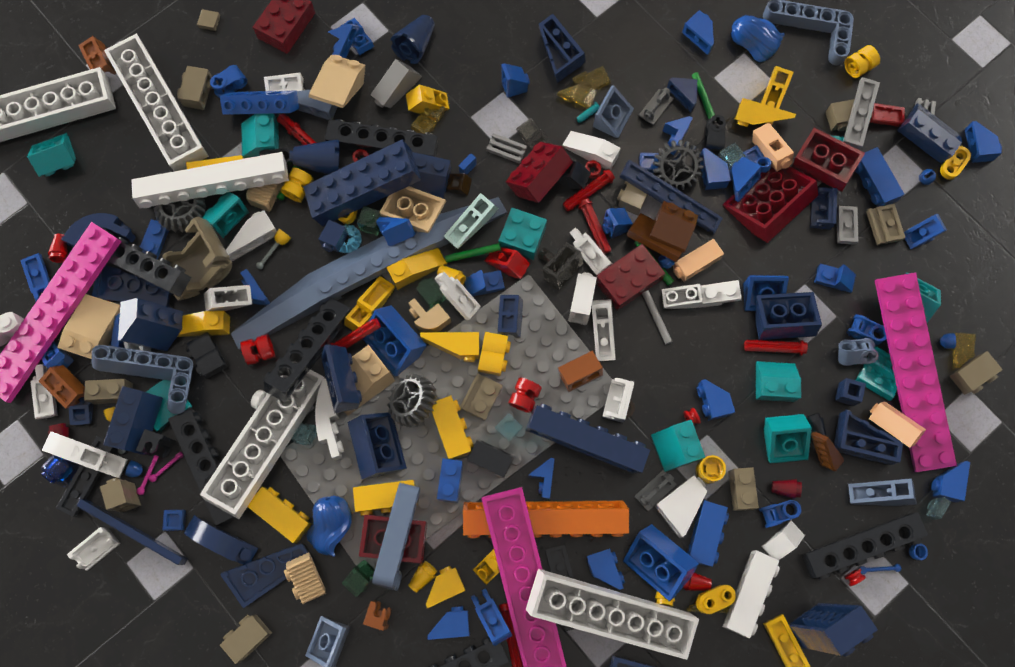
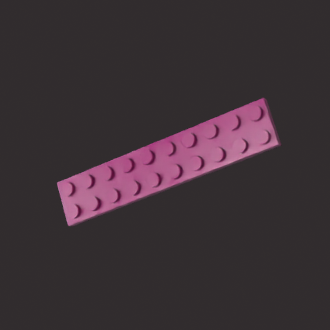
M93 222L85 230L25 317L19 329L14 333L0 354V398L5 402L11 403L122 242Z
M916 272L876 279L875 285L901 410L904 415L926 429L915 446L909 447L914 472L957 466Z
M522 487L481 497L523 667H567L556 623L532 617L526 611L538 569L542 570Z

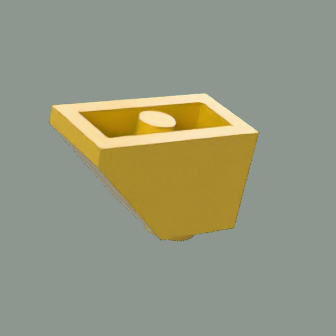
M448 566L439 571L440 575L436 576L426 602L427 608L466 591L456 568L452 569L451 566Z

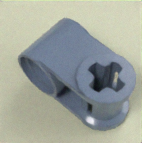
M870 338L843 340L839 343L838 361L842 365L871 364L878 359L879 355L874 349V341Z

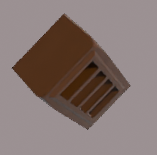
M813 431L811 437L821 465L832 471H837L845 461L829 437Z

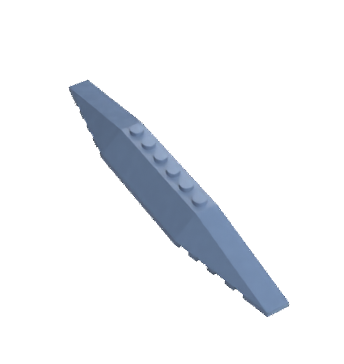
M499 197L490 199L499 209L486 224L507 214ZM469 206L439 214L429 233L415 231L414 237L393 246H388L385 237L382 236L307 274L231 333L238 349L241 350L240 342L248 339L255 341L258 336L264 334L271 335L318 311L324 302L327 303L330 298L336 301L341 299V296L387 273L386 267L404 258L447 245L450 242L444 235Z

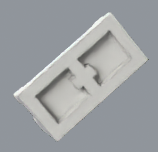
M301 73L264 77L266 91L305 90L303 87L304 78Z
M620 378L611 380L602 417L622 423L625 421L633 391V381Z
M100 527L70 551L67 556L78 562L76 566L79 569L88 571L121 543L109 528Z

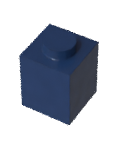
M328 220L318 240L326 251L339 253L349 233L346 227Z
M848 378L839 382L835 401L851 406L862 403L866 383Z

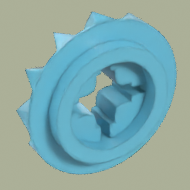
M345 224L343 226L346 227L349 233L348 236L351 238L348 239L347 245L344 241L339 252L350 253L360 246L362 237L360 231L354 225Z

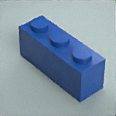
M876 147L864 152L865 154L855 172L859 174L863 187L868 190L872 203L879 207L897 202L904 195V192L880 150Z
M705 500L702 501L698 509L687 554L700 565L713 567V564H716L719 558L717 548L718 544H722L724 538L722 529L723 525H726L728 522L729 513H727L728 507Z

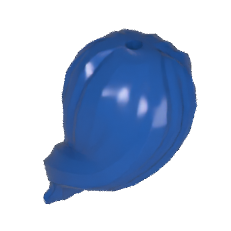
M750 15L736 19L731 27L733 41L746 48L758 62L766 61L772 57L780 47L785 33H780L772 22Z
M332 495L320 498L314 504L313 524L308 529L306 537L318 553L335 557V546L345 536L352 522V514L348 502L339 496Z

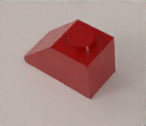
M501 247V251L489 253L485 259V262L501 270V272L510 277L518 279L522 278L530 265L517 250Z

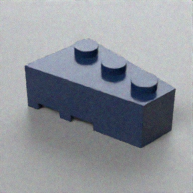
M554 14L539 23L540 33L558 83L586 63L585 53Z
M849 410L839 413L834 446L839 453L888 465L900 463L903 448L901 441L882 430L876 429L866 420H861L853 415Z

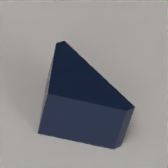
M672 77L669 79L667 88L690 113L693 112L697 103L698 79Z

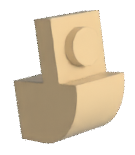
M415 298L409 302L411 308L409 312L414 319H417L414 323L420 331L424 333L439 332L451 323L450 317L439 303L425 312Z

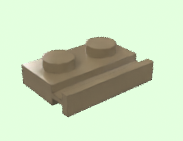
M895 204L879 206L874 209L869 208L866 211L877 245L902 241L906 238Z
M477 373L460 409L486 421L503 385Z

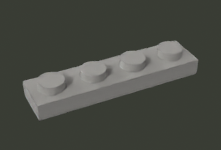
M864 77L859 81L843 140L844 143L857 149L863 147L880 82Z

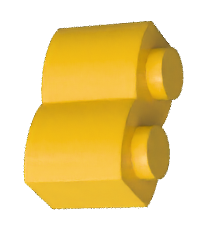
M485 332L478 372L501 376V372L506 371L508 360H504L505 353H509L511 342L508 341V336Z

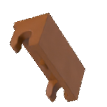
M92 36L78 45L90 70L100 67L104 73L116 74L104 51L107 49L104 43Z
M593 350L558 367L560 377L568 392L603 376V367Z
M64 365L50 367L39 380L65 409L79 404L80 401L78 399L84 397L85 386Z
M370 601L363 624L382 631L388 629L389 625L387 623L391 614L390 607L387 610L386 608L379 610L381 602Z

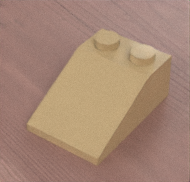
M331 55L324 62L309 93V98L344 108L364 84L365 64H361L356 60L342 58L340 55Z
M408 186L389 195L379 213L381 217L409 219L414 231L429 233L446 200Z
M85 294L64 327L57 348L92 359V349L95 346H109L115 316L120 313V305Z
M369 345L352 356L353 364L351 369L352 372L355 371L357 376V383L355 385L356 389L361 392L362 402L359 405L361 407L394 383L395 380ZM357 409L344 412L347 414V416H349Z

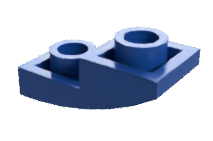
M355 18L341 25L354 24L360 27L352 44L359 55L374 47L372 40L367 36L363 27Z

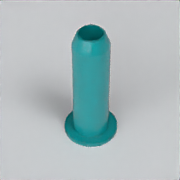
M594 102L593 106L576 118L579 123L583 122L597 112L600 107L599 104Z

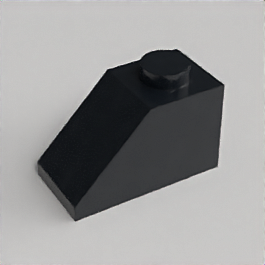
M573 161L556 183L570 189H584L591 172L580 162Z

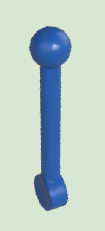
M899 564L887 567H859L862 570L861 574L874 571H901Z

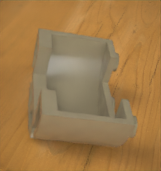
M201 217L193 218L186 227V233L196 232V234L182 251H168L162 255V258L172 263L170 266L174 267L176 264L186 270L185 274L191 277L181 297L175 295L177 301L200 294L199 290H204L206 287L208 289L214 287L228 275L232 268V261L208 220Z

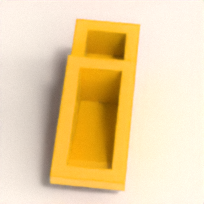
M379 276L357 300V305L345 317L344 325L354 331L367 323L375 309L382 308L395 289V285Z

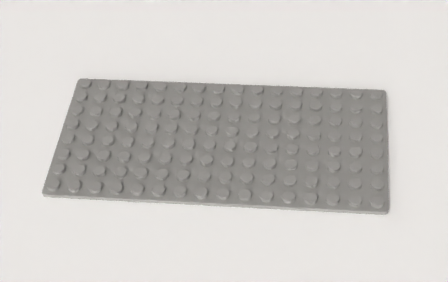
M530 275L525 276L484 305L470 320H464L448 331L479 332V359H475V362H464V359H458L429 345L424 349L419 359L398 376H394L391 373L395 380L394 383L349 416L345 412H340V419L333 422H336L339 433L336 436L338 441L342 442L344 452L341 453L342 459L336 461L332 459L328 443L321 444L318 440L316 426L287 446L280 455L313 504L320 498L332 495L339 496L348 502L352 514V522L340 543L367 581L373 580L378 559L359 557L364 516H361V513L355 512L353 487L414 480L416 487H420V494L413 520L426 521L428 523L427 539L461 514L464 502H477L481 497L485 496L555 443L525 431L531 413L520 411L508 404L512 393L516 392L515 385L518 378L531 380L542 387L539 397L534 399L535 406L541 404L552 407V411L556 413L560 411L566 412L574 420L579 418L586 420L605 406L612 379L604 368L603 376L568 392L560 377L558 367L590 351ZM500 295H519L523 300L521 338L507 335L511 345L509 353H505L504 360H508L506 371H502L501 376L478 372L485 332L501 335V333H498ZM477 373L503 385L486 421L462 409L457 411L460 419L464 418L467 426L464 432L466 437H471L473 445L480 439L514 456L504 477L468 461L470 454L456 459L463 461L458 503L438 501L437 493L442 458L448 459L432 411H430V418H425L424 423H419L418 427L401 426L395 421L407 469L376 478L361 479L347 422L360 415L388 412L390 409L387 406L390 402L388 397L392 395L391 390L395 389V384L400 383V378L405 379L406 375L410 376L412 374L422 375L430 380L436 388L435 393L437 397L434 399L435 401L451 395L453 400L457 399L459 407ZM381 510L373 511V516L390 517V513L381 514Z

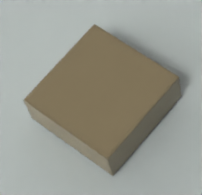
M202 9L197 26L202 29L216 31L220 19L219 12Z

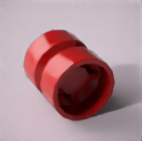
M268 334L256 337L255 341L248 339L240 342L241 351L248 366L259 363L260 359L265 361L275 358L274 347Z
M518 378L515 385L516 392L512 393L508 404L520 411L532 413L536 404L534 399L539 397L542 387L531 380Z

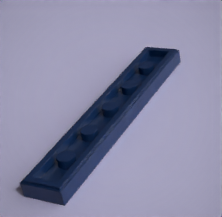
M631 160L627 161L619 176L661 203L663 201L674 203L680 208L694 212L698 215L696 225L712 235L715 234L723 219L718 214Z
M80 499L77 503V507L176 565L186 564L187 557L91 501Z

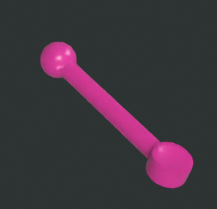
M182 451L177 453L156 474L150 475L149 480L155 482L160 474L184 456Z
M154 456L141 486L137 489V494H144L145 485L159 456Z

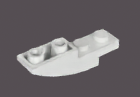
M739 280L702 286L694 284L662 289L664 308L667 309L699 308L740 301L741 292Z
M325 378L321 382L316 400V431L319 442L321 444L328 443L331 457L336 461L343 458L341 453L344 452L343 444L341 441H338L336 436L339 433L336 422H333L340 419L339 413L334 414Z
M50 432L42 449L50 454L120 478L128 459L54 432Z

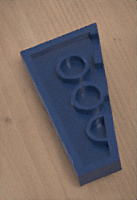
M105 265L96 278L92 296L109 300L110 302L121 303L122 301L139 298L169 307L172 293L138 276Z
M299 543L225 571L220 575L244 608L287 579L284 570H286V563L309 552L303 543Z

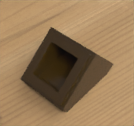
M465 173L450 174L446 191L468 195L472 179Z

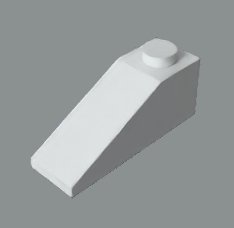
M574 131L569 133L562 145L565 149L588 161L595 160L599 162L601 168L610 171L618 159L621 149L605 139Z
M264 210L254 213L251 218L247 219L226 249L231 261L274 238L277 230Z
M593 300L592 316L596 357L599 361L616 360L612 300Z

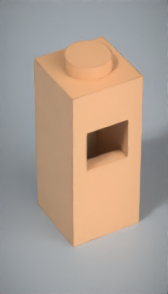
M770 123L753 130V144L758 146L764 157L771 160V166L776 172L788 168L793 163L794 152Z
M712 239L675 262L673 271L678 278L685 282L719 261L724 252L716 241Z
M887 402L876 403L870 410L872 415L869 419L908 447L915 446L926 431L925 428Z

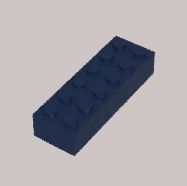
M402 139L303 187L312 218L324 226L328 220L335 221L421 181V177L412 150Z
M545 404L534 407L525 431L633 474L643 472L650 450L645 448L646 444L639 441L629 442L626 436L618 433L616 435L609 434V430L601 426H597V428L589 426L590 422L580 418L578 420L571 419L570 414L563 411L556 413L552 411V407Z
M818 603L789 623L800 647L839 656L843 655L844 657L855 651L854 647L860 642L863 644L870 641L874 637L873 633L878 630L861 605Z

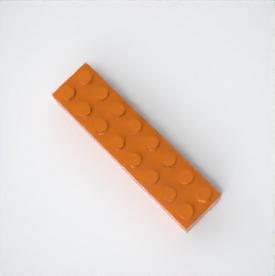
M526 501L535 538L541 537L542 534H550V537H562V534H570L571 537H582L583 534H591L592 537H602L603 534L622 537L624 534H629V508L624 501ZM464 502L463 535H468V538H479L480 535H488L491 538L482 502Z

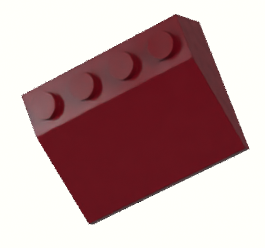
M771 166L767 173L761 172V178L739 202L735 201L733 194L723 204V207L753 235L768 243L818 196L817 180L790 166L777 172Z

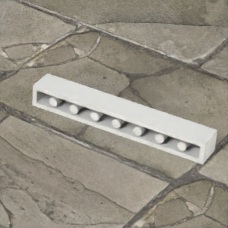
M279 152L132 179V198L139 208H149L161 204L166 205L172 202L225 194L226 192L242 191L253 187L280 184L289 181L287 162L283 153Z

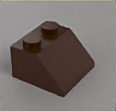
M663 201L655 217L649 238L684 253L695 229L698 215L690 210L680 208L674 203Z

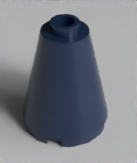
M421 15L392 36L390 39L392 41L391 48L401 60L405 61L407 59L411 61V64H416L422 59L435 27L433 19L428 15Z
M335 139L296 146L293 148V151L290 150V162H293L294 166L326 175L339 170L340 143L339 140Z

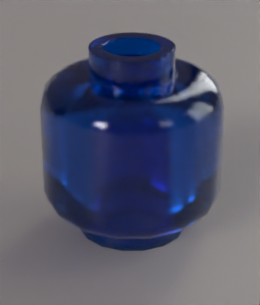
M51 455L41 466V475L52 484L55 482L62 483L73 471V467L70 464L72 461Z

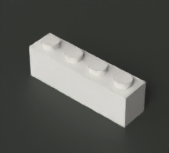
M757 550L751 551L735 592L736 599L730 605L722 627L746 638H750L751 635L753 636L756 633L758 627L756 621L758 616H761L764 612L765 605L763 603L765 597L770 595L772 591V585L770 584L780 569L778 566L779 560Z

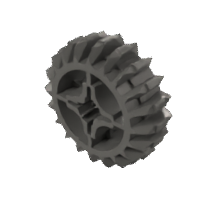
M672 140V147L665 143V151L662 148L658 149L662 155L655 154L654 157L659 159V162H653V165L658 166V168L653 169V172H660L657 175L658 178L661 179L663 177L662 180L671 186L673 184L674 188L678 189V185H680V188L684 190L685 183L688 187L692 186L691 179L694 182L698 181L694 177L695 174L701 176L702 173L697 171V169H703V165L698 164V162L703 161V158H697L701 152L699 150L693 152L696 146L692 145L689 148L690 142L686 141L683 146V140H679L678 145H676L675 140ZM681 150L676 158H667V155L671 152ZM687 152L692 158V168L685 163ZM681 160L682 162L680 163L682 164V166L686 167V169L678 167L675 170L674 168L676 167L674 166V164L670 163V161L678 163ZM664 163H667L671 166V175L669 178L666 176L664 172ZM683 171L689 173L685 178L675 180L679 173Z
M199 197L187 201L172 202L166 205H156L154 212L161 226L165 227L168 231L172 230L176 233L179 229L181 232H184L193 218H202L205 210H207L205 199Z
M412 374L410 376L406 375L405 379L400 378V383L395 384V389L391 390L392 395L388 397L390 400L387 404L390 408L388 413L401 426L418 427L419 423H424L425 418H430V411H434L432 407L437 404L434 400L437 397L435 393L436 388L430 380L422 375Z

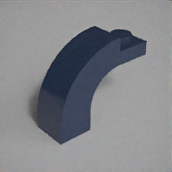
M96 213L85 216L72 224L61 240L74 248L91 222L131 243L134 242L136 236L131 232L132 229L124 225V222L117 216L107 213Z
M195 515L184 532L190 539L207 549L243 565L251 562L258 550L256 546L226 533L211 522Z

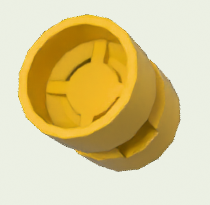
M867 45L845 59V69L853 78H859L880 64V55L873 46Z
M294 167L288 175L289 181L284 182L280 191L286 197L300 203L305 197L303 186L312 183L314 179L307 172Z
M715 455L705 457L695 467L696 477H700L705 484H711L720 480L726 473L725 462Z

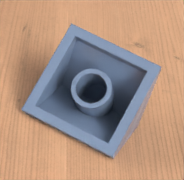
M615 86L610 87L595 115L593 127L618 138L634 108Z
M321 616L305 656L323 667H336L351 627Z

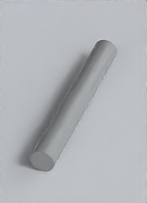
M649 290L643 292L642 295L665 345L671 343L672 339Z

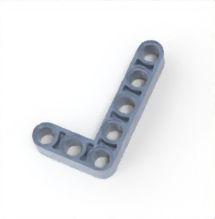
M770 0L767 3L763 12V19L774 24L831 33L828 60L835 66L841 65L844 62L851 46L854 18L850 12L784 0Z
M98 345L92 349V367L95 370L170 380L167 409L173 414H180L185 411L193 370V362L190 358L107 345Z
M399 483L373 575L372 583L376 586L398 591L402 578V572L399 571L418 502L420 487Z

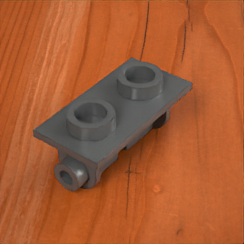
M668 88L658 89L638 116L654 125L674 98L670 96L671 91Z
M662 470L634 497L649 511L677 484L673 481L674 478L671 474H667Z

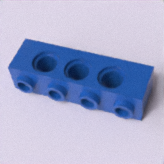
M297 90L229 92L220 96L223 115L292 113L299 109Z

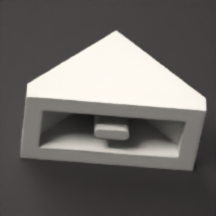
M790 520L761 547L770 557L780 560L796 549L805 535Z

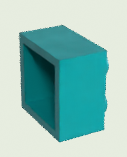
M511 208L499 239L500 246L517 250L523 257L534 260L546 229L547 219Z

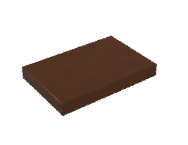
M640 213L629 229L627 236L677 262L682 252L650 239L654 220Z

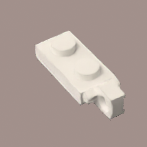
M576 228L570 232L576 240L573 242L574 248L596 275L612 265V262L586 232L582 235Z
M445 272L439 273L434 278L439 286H441L440 290L465 320H470L481 307L458 279H454L452 276L448 277Z
M43 364L35 367L36 376L31 381L34 416L37 420L58 416L56 398L39 382L48 370Z

